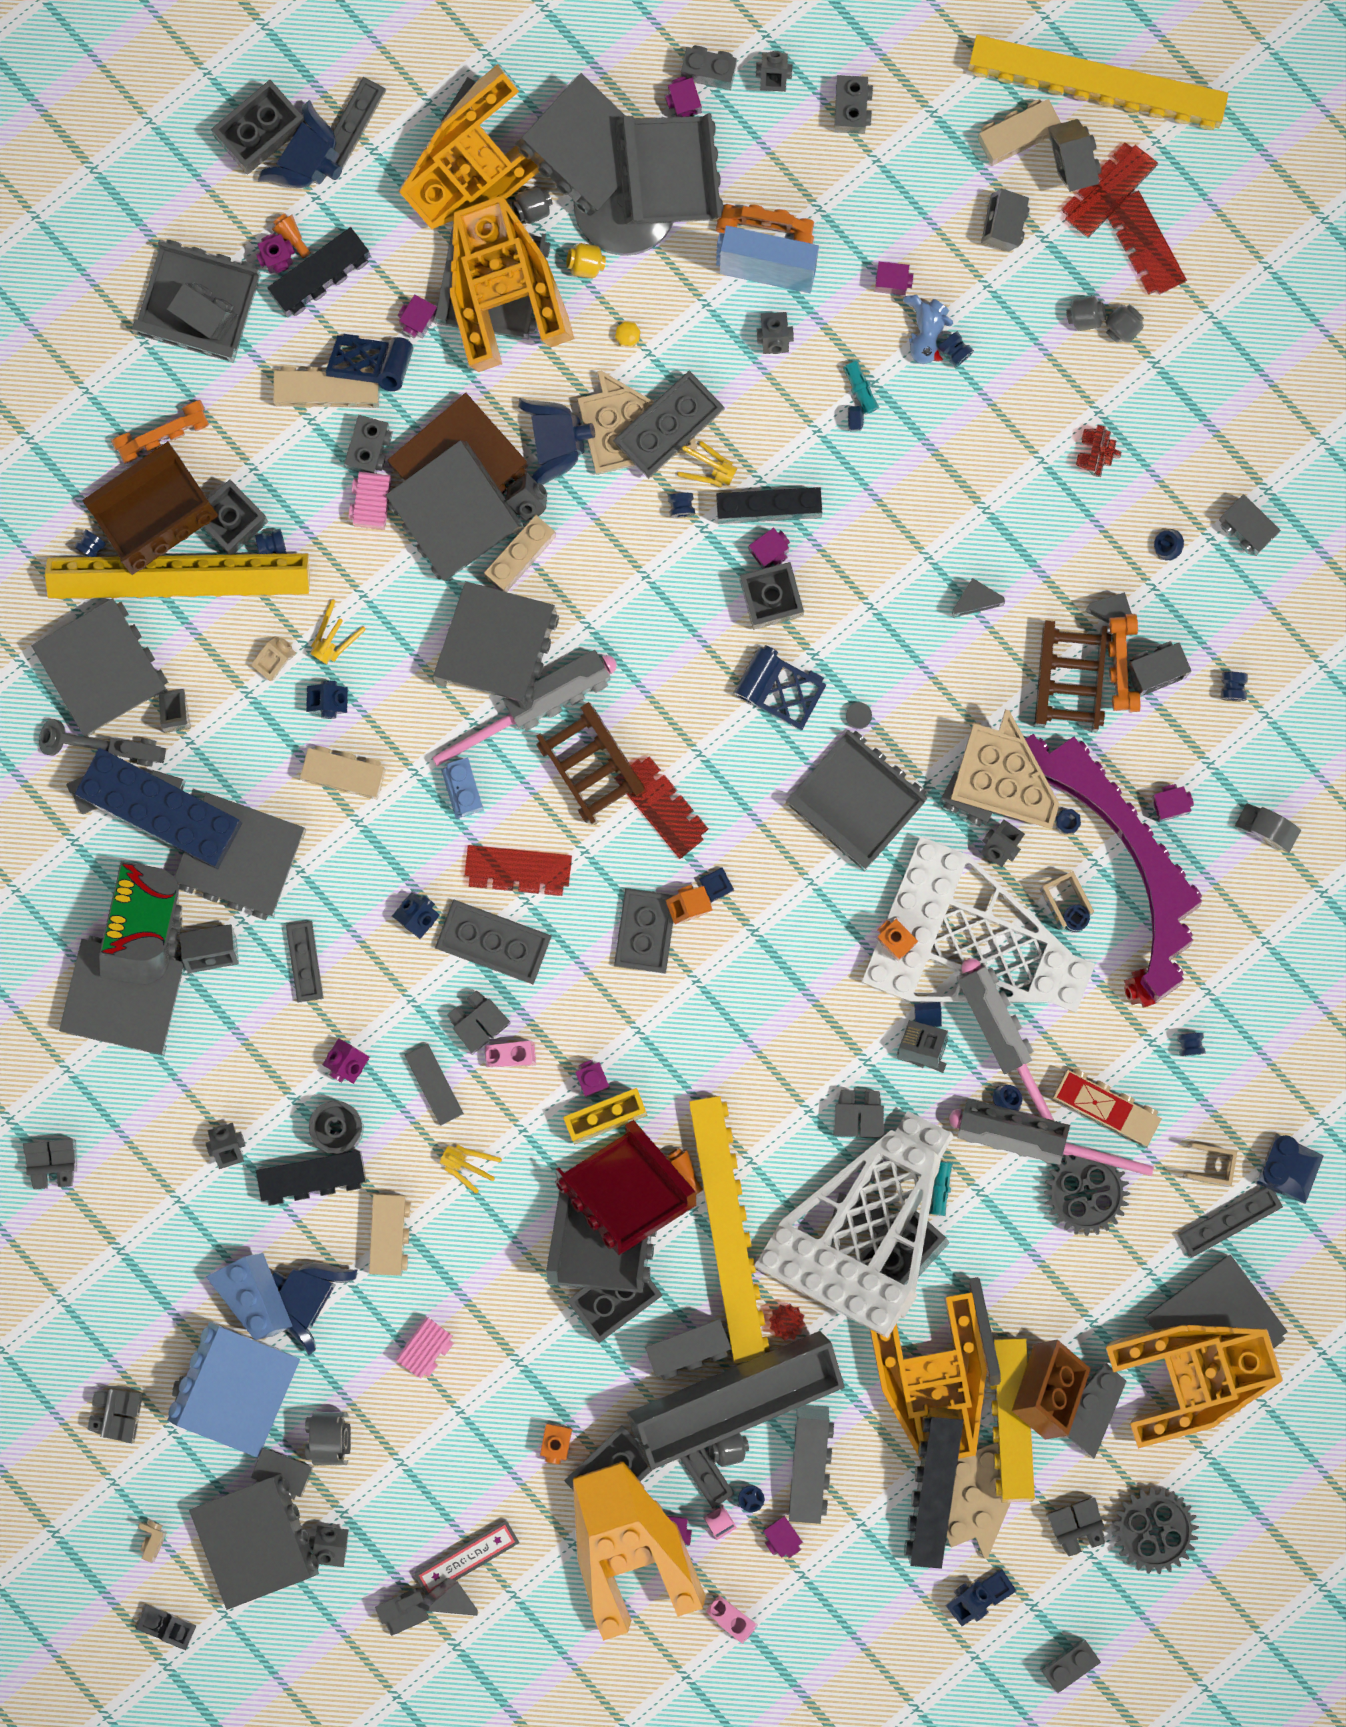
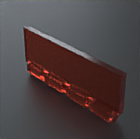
M1124 142L1112 155L1118 163L1116 164L1108 159L1101 167V174H1098L1100 184L1080 189L1077 194L1083 200L1081 201L1073 196L1061 209L1067 215L1065 220L1087 238L1105 222L1159 165L1156 160L1137 145L1131 147Z
M1138 190L1112 203V209L1105 212V215L1113 229L1123 226L1124 229L1118 231L1116 235L1125 252L1133 248L1135 249V252L1129 254L1128 258L1136 273L1140 274L1147 271L1148 274L1141 277L1140 280L1148 295L1156 291L1161 295L1187 282L1140 191Z
M650 756L643 762L637 759L631 766L647 792L640 797H637L634 793L631 795L628 793L627 795L677 857L682 859L704 841L702 835L709 828L698 815L690 821L687 819L694 810L682 795H679L672 801L670 797L678 790L665 774L658 780L654 779L661 769ZM622 773L614 778L620 786L622 781L625 780Z
M468 845L464 876L469 877V887L487 889L488 879H493L492 889L513 891L514 882H519L518 892L539 894L540 884L545 885L544 895L563 896L564 887H569L572 855Z

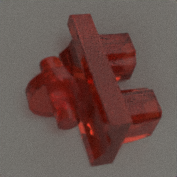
M1097 425L1096 429H1084L1082 443L1092 446L1091 454L1079 453L1076 462L1080 469L1089 471L1095 477H1101L1103 466H1111L1113 458L1120 459L1122 455L1121 451L1115 449L1117 441L1110 439L1111 432L1106 430L1105 426Z

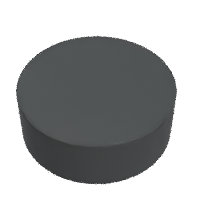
M857 702L849 706L846 712V721L849 726L854 729H863L870 724L872 711L868 705Z

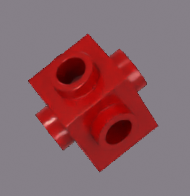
M1147 968L1131 972L1132 977L1124 980V991L1127 999L1131 1001L1132 1005L1141 1004L1142 1008L1156 1004L1140 983L1142 977L1147 974Z

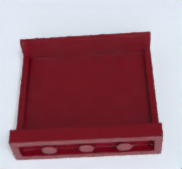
M634 1120L625 1125V1135L565 1173L560 1167L556 1168L557 1180L555 1183L562 1194L566 1193L571 1198L574 1209L577 1212L582 1211L590 1228L593 1231L598 1230L608 1249L613 1248L618 1255H621L697 1206L696 1191Z

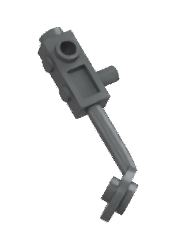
M56 719L48 720L43 725L39 736L40 749L43 754L49 756L58 754L63 744L97 750L100 747L115 756L136 759L137 765L152 767L153 762L164 763L166 748L156 746L157 741L141 738V742L138 743L114 738L106 741L65 734L63 723Z

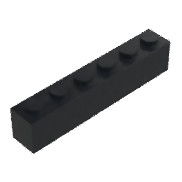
M929 1407L928 1415L923 1416L922 1432H925L924 1441H920L918 1447V1456L921 1457L920 1466L915 1468V1482H918L917 1491H912L911 1506L914 1507L913 1515L908 1517L907 1528L911 1532L910 1540H905L904 1556H908L910 1566L942 1569L964 1421L961 1410Z

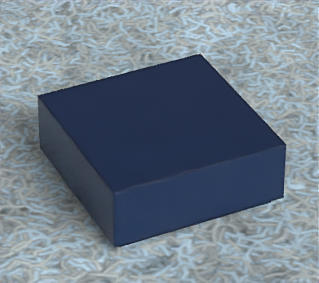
M723 867L699 879L711 903L734 892V888Z
M941 1002L914 1004L915 1022L933 1027L942 1026Z
M1002 1568L980 1582L994 1600V1606L1016 1592V1589Z

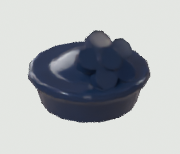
M1166 529L1156 536L1154 548L1159 558L1165 561H1172L1182 553L1184 539L1179 531Z
M1000 1085L996 1087L993 1091V1102L996 1106L1015 1111L1021 1109L1022 1094L1015 1086Z

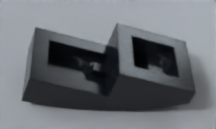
M145 1603L135 1626L136 1630L159 1638L161 1641L185 1651L196 1628L195 1624Z

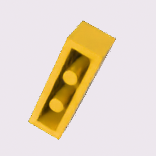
M635 1088L566 1115L563 1119L575 1145L648 1115L638 1089Z

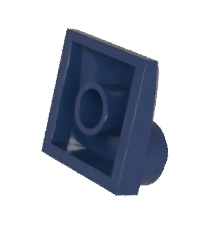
M1276 1134L1256 1184L1306 1204L1324 1155L1299 1144L1291 1136Z

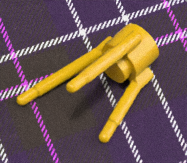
M700 441L699 445L719 460L718 462L685 445L682 447V450L714 467L711 475L716 478L684 472H677V476L710 483L720 488L723 484L730 485L738 469L732 465V461L724 458L703 441Z
M334 599L330 601L317 636L311 645L313 649L310 652L311 655L326 665L330 659L335 662L338 656L366 630L364 626L361 627L334 651L336 645L331 643L343 620L339 618L327 638H322L336 602Z
M448 1145L440 1159V1164L446 1166L444 1169L446 1172L455 1176L475 1194L479 1190L457 1170L460 1171L464 1167L490 1181L495 1180L494 1176L466 1162L467 1156L463 1154L499 1163L502 1162L500 1157L466 1149L460 1145H457L456 1148Z

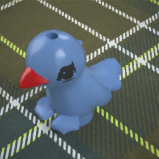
M917 294L903 297V302L912 306L916 311V320L920 331L918 336L911 333L912 338L909 339L912 358L919 364L942 361L943 359L938 351L936 341L944 325L949 327L953 325V320L946 316L949 309L936 299H932L929 304L924 303Z

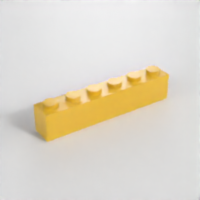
M1026 1339L994 1340L1001 1373L1000 1384L990 1386L991 1390H995L996 1400H991L992 1416H997V1427L992 1428L993 1443H998V1453H994V1468L999 1469L1000 1480H995L996 1496H1001V1503L1033 1502L1035 1490L1031 1427L1012 1412L1028 1364Z

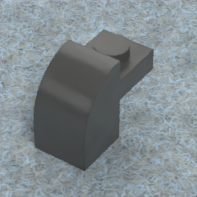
M1246 803L1235 824V827L1239 830L1257 836L1268 845L1290 853L1301 832L1300 828L1283 816L1267 808H1259Z

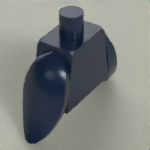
M310 100L301 109L307 125L302 122L276 164L279 167H268L260 171L258 182H269L301 189L309 187L312 183L320 185L326 176L332 180H337L340 177L342 167L335 163L339 157V153L335 151L337 144L335 134L326 121L316 112Z
M519 398L518 407L524 412L533 415L531 418L538 464L542 465L531 478L537 483L544 485L567 473L575 466L579 455L585 451L583 440L595 438V428L592 423L581 425L579 417L573 415L571 410L563 404Z
M311 1262L303 1264L298 1270L292 1269L288 1278L277 1271L272 1274L293 1326L287 1329V1331L299 1341L308 1356L316 1350L315 1340L308 1328L311 1329L334 1290L336 1284L332 1282L346 1283L353 1281L357 1277L358 1269H342L327 1264Z

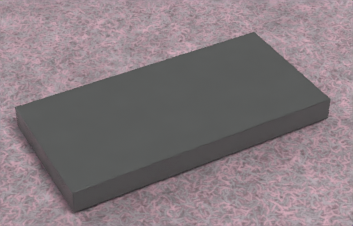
M689 370L623 430L613 442L650 479L684 445L686 446L722 413L725 407Z
M453 899L435 949L534 985L552 935Z

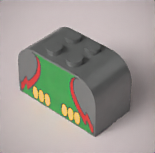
M121 861L99 953L100 978L134 984H149L160 979L166 972L170 956H175L176 937L177 933L181 932L183 918H181L183 906L179 905L178 883L168 871L158 867Z

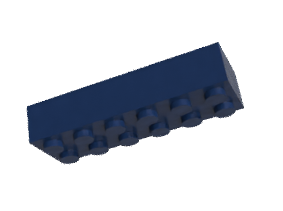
M100 747L75 792L78 798L216 869H219L242 825V822L232 815Z

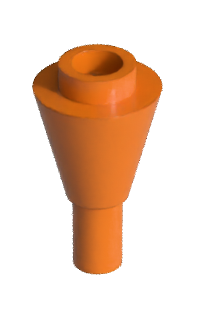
M284 213L273 221L275 227L272 230L278 235L281 234L285 241L289 239L291 245L294 246L303 259L311 254L310 250L301 240L302 236L293 214L287 216Z
M677 1148L670 1152L666 1157L696 1191V1195L703 1191L695 1177L687 1149L681 1151L680 1148Z

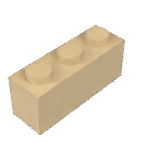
M1041 99L1035 100L1027 105L1028 109L1020 113L1013 111L1004 117V121L998 124L992 122L981 128L982 132L979 133L978 141L991 166L1050 138L1048 127L1061 124V121L1049 99L1043 102Z
M535 515L484 572L485 578L498 590L508 592L556 538V532Z
M315 745V749H307L300 776L303 782L378 800L386 771L385 767L380 766V761L366 758L365 762L355 760L356 755L341 752L340 756L331 754V749Z
M373 1194L369 1274L402 1276L403 1270L407 1271L408 1255L403 1254L404 1244H409L410 1228H405V1217L410 1218L411 1202H406V1196Z

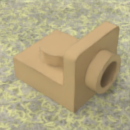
M275 637L268 641L251 666L271 682L285 664L296 655V652L288 641Z
M149 1519L147 1523L140 1522L138 1526L139 1529L152 1534L150 1538H145L140 1551L144 1553L141 1559L153 1563L167 1532L161 1530L163 1525Z

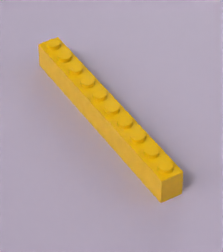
M977 34L968 71L973 72L972 74L977 77L987 78L988 76H993L1003 83L1011 84L1014 81L1023 83V86L1029 89L1045 88L1054 95L1071 94L1074 95L1073 98L1080 101L1097 100L1100 105L1106 107L1118 105L1124 107V110L1138 113L1140 110L1148 112L1154 118L1162 119L1166 116L1174 118V121L1180 124H1189V122L1200 124L1199 127L1206 130L1220 128L1229 95L1228 92Z
M308 553L159 556L133 575L121 562L120 557L47 558L45 568L48 599L168 598L175 596L221 597L233 595L273 596L309 594L310 591Z
M717 1096L689 1101L735 1364L750 1361L770 1352L767 1336L762 1337L761 1326H765L763 1310H757L756 1300H760L761 1297L758 1284H753L751 1274L756 1273V1268L754 1266V1257L748 1258L747 1248L752 1247L749 1231L744 1232L742 1224L743 1221H747L745 1205L739 1206L738 1195H743L740 1179L735 1180L733 1169H738L736 1153L730 1154L729 1143L734 1142L731 1127L726 1128L724 1117H729L727 1101L721 1102V1097Z

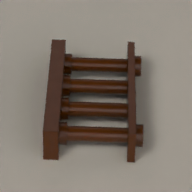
M1044 621L1034 727L1045 728L1047 721L1051 722L1052 719L1092 723L1091 732L1097 733L1099 726H1104L1105 711L1100 710L1105 652L1108 649V642L1112 638V634L1107 633L1108 626L1102 625L1100 635L1062 632L1055 628V621ZM1067 642L1099 645L1098 660L1057 657V654H1053V644ZM1057 667L1097 671L1095 687L1055 683V680H1050L1051 670H1056ZM1056 693L1094 697L1093 712L1053 709V706H1048L1049 695L1053 696Z
M588 702L580 707L583 714L580 715L581 718L551 738L546 739L541 733L536 735L539 740L536 746L544 757L548 755L581 806L578 812L584 822L590 821L592 825H596L599 823L595 817L596 813L628 793L630 795L634 793L637 797H640L647 790L592 703ZM593 727L597 733V736L594 737L595 740L560 762L553 748L582 729ZM599 749L602 751L607 749L611 756L608 759L609 762L574 784L567 770ZM613 771L616 773L621 771L625 778L622 781V785L588 806L581 792Z

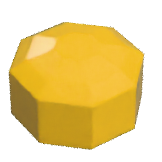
M625 321L617 327L615 339L621 347L632 348L639 343L641 331L635 323Z

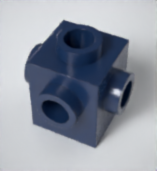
M322 681L321 684L307 686L306 712L321 714L322 719H336L337 714L347 713L348 687L337 686V681Z
M411 892L403 900L392 917L417 938L421 939L429 928L433 926L440 914L433 909L435 903L425 895L419 898Z
M979 1580L971 1585L965 1582L954 1591L956 1596L945 1606L962 1627L973 1619L977 1622L989 1613L986 1608L994 1600Z

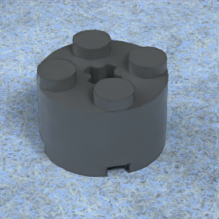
M330 1101L321 1104L314 1110L309 1120V1133L313 1143L319 1149L329 1154L338 1155L352 1151L359 1144L363 1136L364 1124L360 1114L351 1105L342 1101ZM339 1121H341L342 1124L340 1125L341 1129H343L340 1134L338 1132H335L332 1135L331 1132L333 1129L332 1127H330L331 1123L334 1122L337 1124L339 1123Z
M314 1412L312 1417H306L305 1430L306 1433H309V1444L305 1446L306 1460H311L314 1466H342L348 1464L349 1460H344L345 1454H350L351 1426L350 1424H345L344 1418H349L347 1412Z

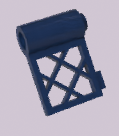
M337 335L326 368V376L378 383L386 391H398L403 385L413 353V345L409 340L402 337H395L389 342L361 339L359 335ZM341 346H351L354 349L344 353L341 350ZM371 349L380 350L379 353L371 357L366 353ZM361 355L364 360L355 364L351 361V358ZM342 362L349 366L344 369L334 368ZM369 365L374 369L373 373L360 370Z
M767 645L764 648L758 647L733 694L802 731L827 685L822 682L824 677L812 670L807 674L781 660L777 656L779 652ZM782 668L792 672L795 683L781 687L778 676ZM797 676H799V677H801V678H803V679H805V680L799 682ZM775 681H776L777 688H776V689H772V687H773V685H774V683H775ZM810 682L818 687L814 697L803 698L800 684ZM796 686L800 701L786 704L782 690ZM779 692L783 706L772 708L764 704L769 693ZM811 701L808 708H806L805 702ZM798 704L802 705L804 715L800 723L790 718L787 707ZM784 709L785 715L777 710Z

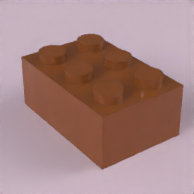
M1058 1339L1034 1344L1012 1412L1045 1440L1069 1436L1091 1368Z

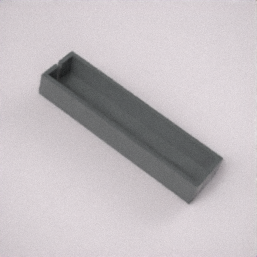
M818 1331L629 1411L627 1415L632 1431L636 1436L635 1440L641 1459L651 1470H654L841 1390L845 1386L832 1343L821 1331Z

